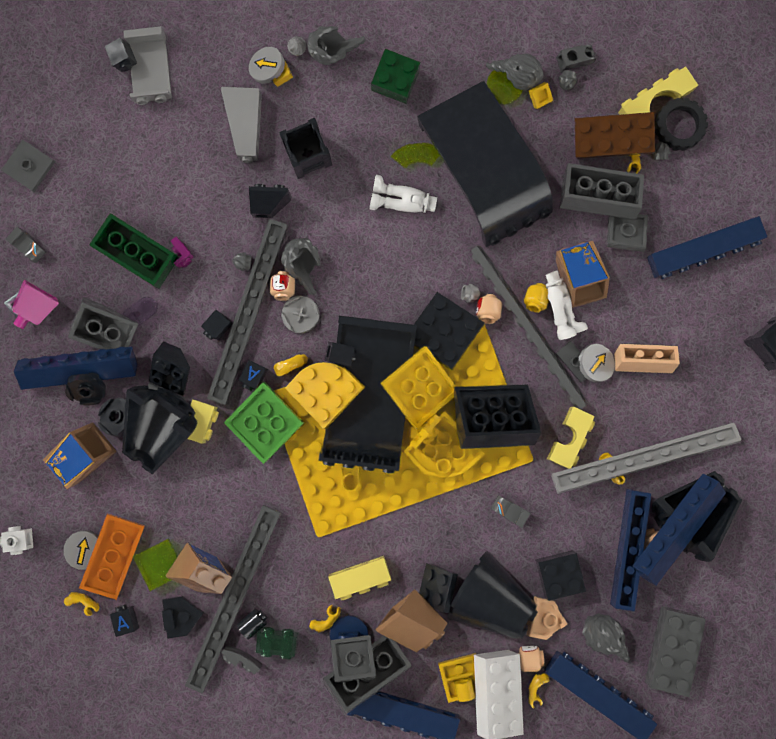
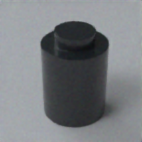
M254 609L237 624V628L249 640L267 625L266 619L268 617L261 609L259 611Z

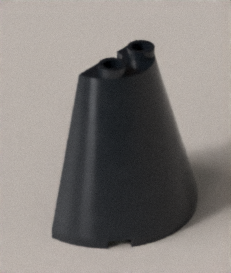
M142 385L127 389L122 453L132 461H141L143 464L142 468L154 474L194 432L197 426L194 409L182 397L160 387L154 390L149 389V386Z
M716 471L707 474V476L719 481L726 494L683 550L686 554L688 552L695 554V559L705 562H711L715 558L742 502L737 491L733 488L728 489L724 485L725 480L723 476ZM697 480L657 498L652 503V512H655L657 515L654 519L660 529Z
M486 551L480 557V563L474 565L451 604L453 609L449 610L447 618L513 639H523L528 630L525 627L529 620L533 622L538 613L535 610L537 605L493 555Z

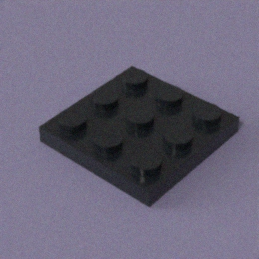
M437 292L414 323V325H417L414 346L419 349L424 346L427 347L438 362L453 370L483 328L485 322Z

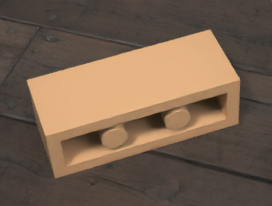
M620 344L614 353L616 371L673 373L680 364L678 346Z

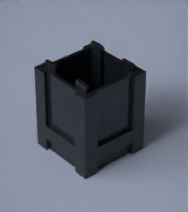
M315 118L288 131L285 129L279 132L297 179L303 178L305 174L322 167L332 166L329 150L323 142ZM305 150L313 152L309 158L302 155L305 153Z
M772 317L767 322L768 324L755 335L749 336L744 340V343L751 347L764 362L763 365L768 371L776 370V317Z

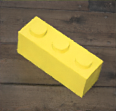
M384 556L331 573L328 576L335 599L340 598L341 600L351 598V594L359 592V594L369 592L370 588L374 586L378 588L387 586L389 584L388 581H391V575Z

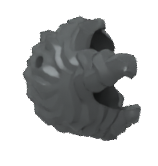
M320 26L318 30L309 33L307 48L309 54L320 64L330 65L344 59L347 52H351L354 48L364 44L365 37L346 40L337 32L338 27Z
M516 54L509 59L493 61L491 64L486 63V67L489 70L506 72L507 79L512 82L516 89L530 90L536 87L541 82L544 74L540 62L530 54Z
M309 238L293 239L286 245L282 253L281 263L284 265L285 270L290 273L291 277L298 279L299 283L303 285L304 289L308 290L310 295H315L316 291L313 288L309 275L315 266H320L318 248L312 245Z
M598 613L594 616H588L582 631L586 639V645L591 647L593 651L602 652L606 655L616 654L624 662L628 663L630 657L625 645V635L620 624L609 615Z

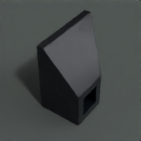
M254 184V187L249 186L250 214L253 218H273L292 199L288 188H285L284 185L277 184L273 185V187H266L264 184Z
M164 341L161 343L152 357L149 382L184 396L190 366L181 348Z

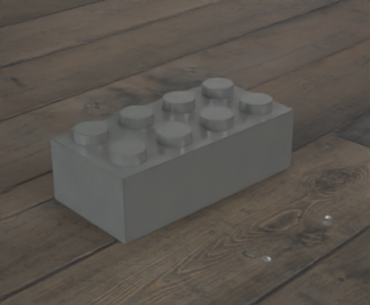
M568 163L563 174L560 208L636 220L642 209L644 175Z
M661 606L645 683L650 688L690 697L706 622L705 618L698 614Z
M383 636L371 644L375 678L335 683L334 671L323 678V684L344 716L404 674L412 666L394 640Z

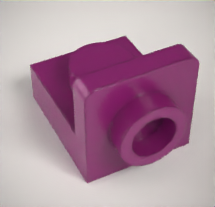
M176 236L171 240V243L174 245L172 247L173 251L180 257L174 264L180 269L190 265L191 259L194 256Z

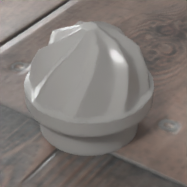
M301 37L291 38L287 45L289 52L295 56L302 55L306 50L305 40Z
M473 284L462 287V300L470 303L475 302L479 298L480 291L478 287Z

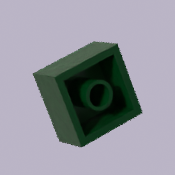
M385 49L371 82V91L407 104L419 74L421 62Z

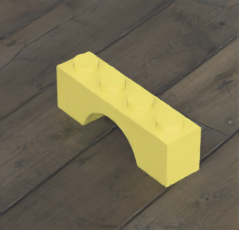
M687 67L681 70L677 68L668 75L667 79L663 80L661 78L656 81L650 90L645 88L637 94L638 97L634 100L630 98L622 103V108L618 113L621 115L650 112V103L654 98L668 96L673 99H682L693 92L698 84Z

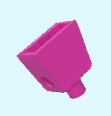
M24 280L12 307L13 312L18 315L14 325L21 329H24L29 321L39 325L59 304L58 299Z

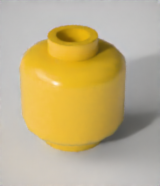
M537 283L528 287L524 297V304L529 311L540 313L547 309L549 300L548 289L545 284Z

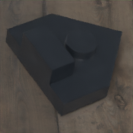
M184 596L162 600L164 631L166 630L167 639L187 636L204 613Z

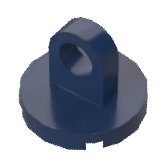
M354 615L341 616L334 622L330 631V640L368 636L366 624Z

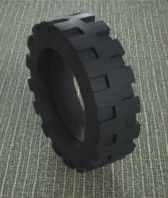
M676 98L674 101H669L659 111L654 122L656 127L655 134L658 135V140L673 148L672 150L684 151L694 147L707 132L708 122L706 120L708 117L703 112L704 108L697 105L698 102L690 101L689 98ZM672 111H686L694 118L696 129L690 138L679 139L668 131L666 118Z

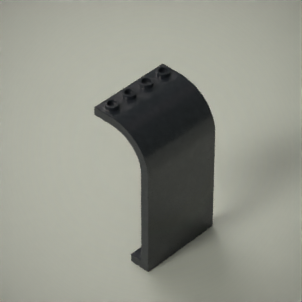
M485 81L472 86L417 116L422 132H426L473 209L481 229L482 241L486 248L490 245L498 244L507 236L515 235L518 230L524 227L532 226L535 221L545 219L552 213V194L539 163Z
M339 315L336 343L355 347L356 359L351 364V367L338 365L349 370L365 388L325 430L323 446L319 453L318 461H323V464L328 466H335V463L343 464L345 468L362 466L363 470L375 471V468L383 469L385 473H395V471H399L405 415L381 385V382L413 356L417 325Z

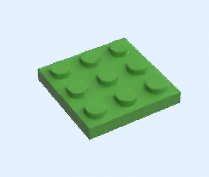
M263 382L224 423L265 464L299 430L304 421L266 382Z

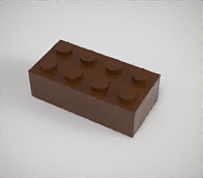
M654 112L575 118L576 159L655 153Z

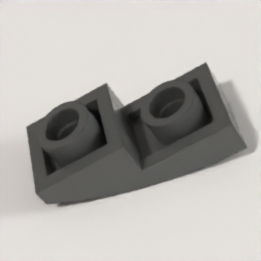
M226 646L221 652L228 664L236 666L241 661L243 668L254 675L262 667V664L253 656L235 647Z

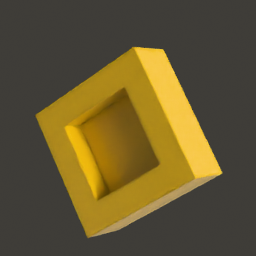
M286 62L281 75L277 79H272L277 87L293 78Z
M546 82L529 90L533 106L536 109L553 101L549 84Z

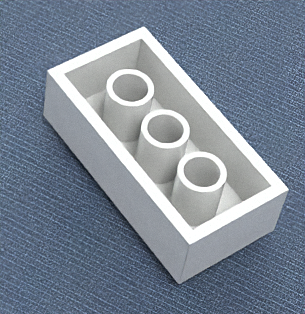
M510 650L475 654L477 735L485 739H502L524 735L520 654Z

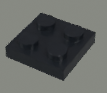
M426 563L419 594L434 609L449 613L458 574L434 564Z

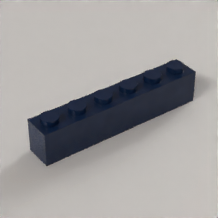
M758 216L653 253L647 259L654 278L661 277V279L673 276L672 272L678 270L679 273L690 270L691 265L696 264L699 267L709 263L708 259L714 258L716 261L726 257L728 252L732 251L733 254L744 251L745 246L750 245L753 248L761 245V240L767 238V234L761 218Z
M119 347L31 359L24 358L17 361L14 374L20 389L24 390L66 385L69 376L96 373L101 380L136 376L138 363L133 347Z
M705 474L700 476L634 563V569L642 578L657 586L726 494L719 481Z
M626 489L610 605L616 609L635 611L640 575L633 565L643 553L651 493Z
M558 650L555 652L544 668L546 674L635 738H649L657 726V723L653 720L654 715L646 709L641 711L637 708L638 704L629 697L625 699L620 696L622 692L614 686H611V688L604 684L606 681L599 675L592 676L588 673L589 668L582 663H579V665L572 661L574 658L567 652L560 653Z
M380 691L347 714L349 716H354V714L362 716V719L366 721H380L382 725L387 727L397 726L404 732L414 731L424 738L431 736L437 739H455L460 722L459 714Z

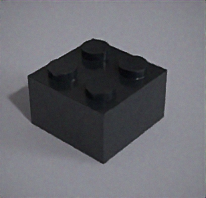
M573 550L535 559L544 596L548 601L586 592L577 553Z

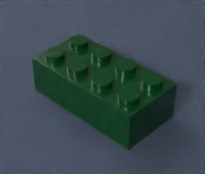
M111 213L89 244L158 289H160L173 269L174 262L180 258Z

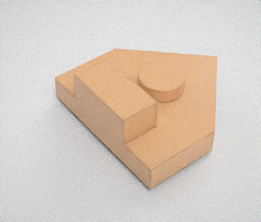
M534 596V602L537 605L535 610L538 613L533 622L530 620L527 622L528 630L526 635L547 640L557 630L565 627L567 622L558 610L555 601H548L545 598Z

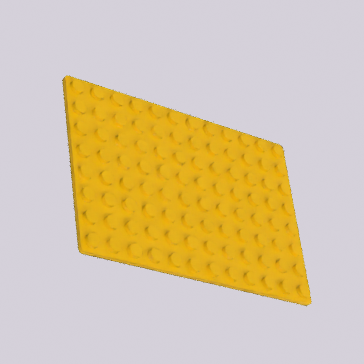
M485 325L453 370L438 362L456 387L507 385ZM414 346L413 355L420 350L416 346ZM285 387L275 390V393L304 421L299 430L285 443V447L316 536L318 537L533 461L529 446L481 448L485 454L464 473L454 477L429 475L418 468L403 451L410 445V442L431 417L418 429H415L405 417L399 471L385 473L383 469L375 468V471L363 470L362 466H359L360 486L354 492H347L341 487L340 464L335 463V466L324 465L323 461H318L326 429L320 426ZM454 397L435 414L440 416L445 411L456 422ZM348 475L344 478L343 484L347 489L352 490L356 488L358 480L355 476Z

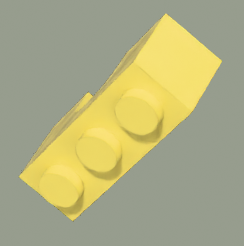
M570 407L563 425L572 430L573 439L566 445L554 442L547 459L567 469L572 468V466L575 467L579 460L578 452L586 445L587 439L585 437L587 432H591L594 427L595 421L593 419L595 416L578 408Z

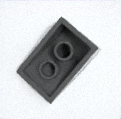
M83 297L69 330L68 338L97 349L107 350L129 347L138 323L100 303Z

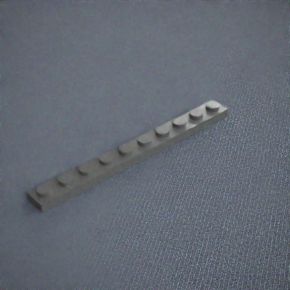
M272 219L268 221L207 397L209 400L227 405L288 228L287 224Z
M481 246L473 248L471 250L473 260L476 264H481L484 269L482 271L484 276L488 280H492L495 285L493 287L495 292L499 296L502 295L505 299L504 305L510 312L513 311L516 315L515 321L520 327H524L527 332L525 334L527 339L531 343H535L538 348L536 350L538 355L542 359H546L549 364L547 365L549 371L553 375H557L560 387L564 391H568L571 403L575 407L578 406L579 409L585 407L588 401Z
M265 505L262 506L187 679L186 687L202 694L205 691L281 512Z

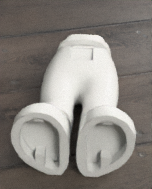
M376 175L370 210H377L379 207L385 206L384 208L403 212H435L437 197L429 196V193L426 194L421 190L408 186L386 185L383 182V177ZM379 194L401 197L402 199H394L390 197L385 198L381 197Z
M558 270L546 274L548 300L552 305L554 323L557 325L559 340L576 336L577 333L587 330L586 323L574 320L575 316L572 311L570 294L565 282H561L564 279L560 278Z

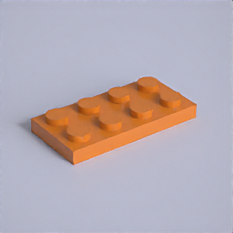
M107 513L79 589L117 600L145 525Z

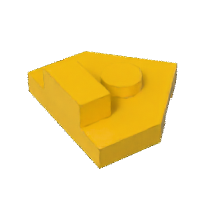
M434 414L413 438L410 445L415 449L421 442L428 446L440 432L435 426L441 418Z

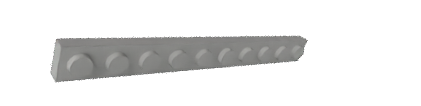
M730 423L556 472L551 477L557 494L736 444L742 439L735 423Z

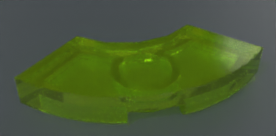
M423 142L402 146L391 155V158L404 169L414 163H425L432 167L440 157L434 145Z

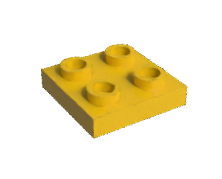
M476 653L438 663L448 703L458 700L459 702H466L476 697L474 655Z

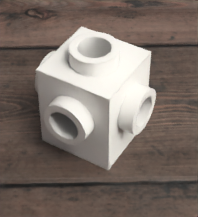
M21 526L9 527L6 532H2L0 546L3 548V552L17 555L22 554L23 550L33 548L32 528L21 529Z

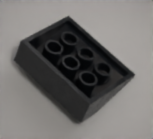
M528 384L454 387L456 427L461 449L536 445L542 432Z

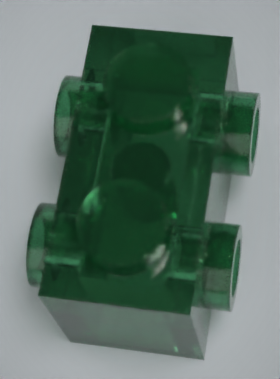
M263 627L257 633L256 653H260L262 657L280 655L282 659H291L297 653L299 632H294L293 629H282L281 631L275 630L273 627Z

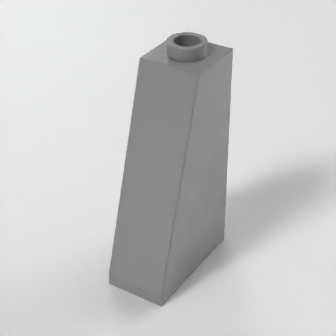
M221 87L237 157L243 163L258 161L261 91L259 88Z

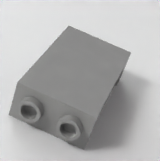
M162 27L123 31L124 39L130 44L137 64L131 68L133 93H130V98L139 105L148 104L149 101L163 103L167 99H172L166 37Z

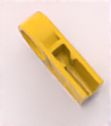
M340 464L341 487L347 492L356 491L360 486L359 466L345 468L343 464ZM348 475H353L358 480L356 488L352 490L347 489L343 484L344 478Z

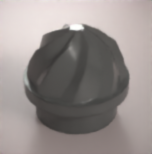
M570 70L562 71V75L559 76L560 87L564 90L573 89L578 81L576 78L577 74Z
M663 142L657 143L653 160H667L668 155L671 154L669 146Z
M246 252L238 253L233 258V264L238 270H249L251 255H247Z

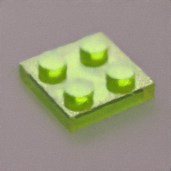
M169 538L133 556L149 591L171 581V579L166 577V574L178 555Z

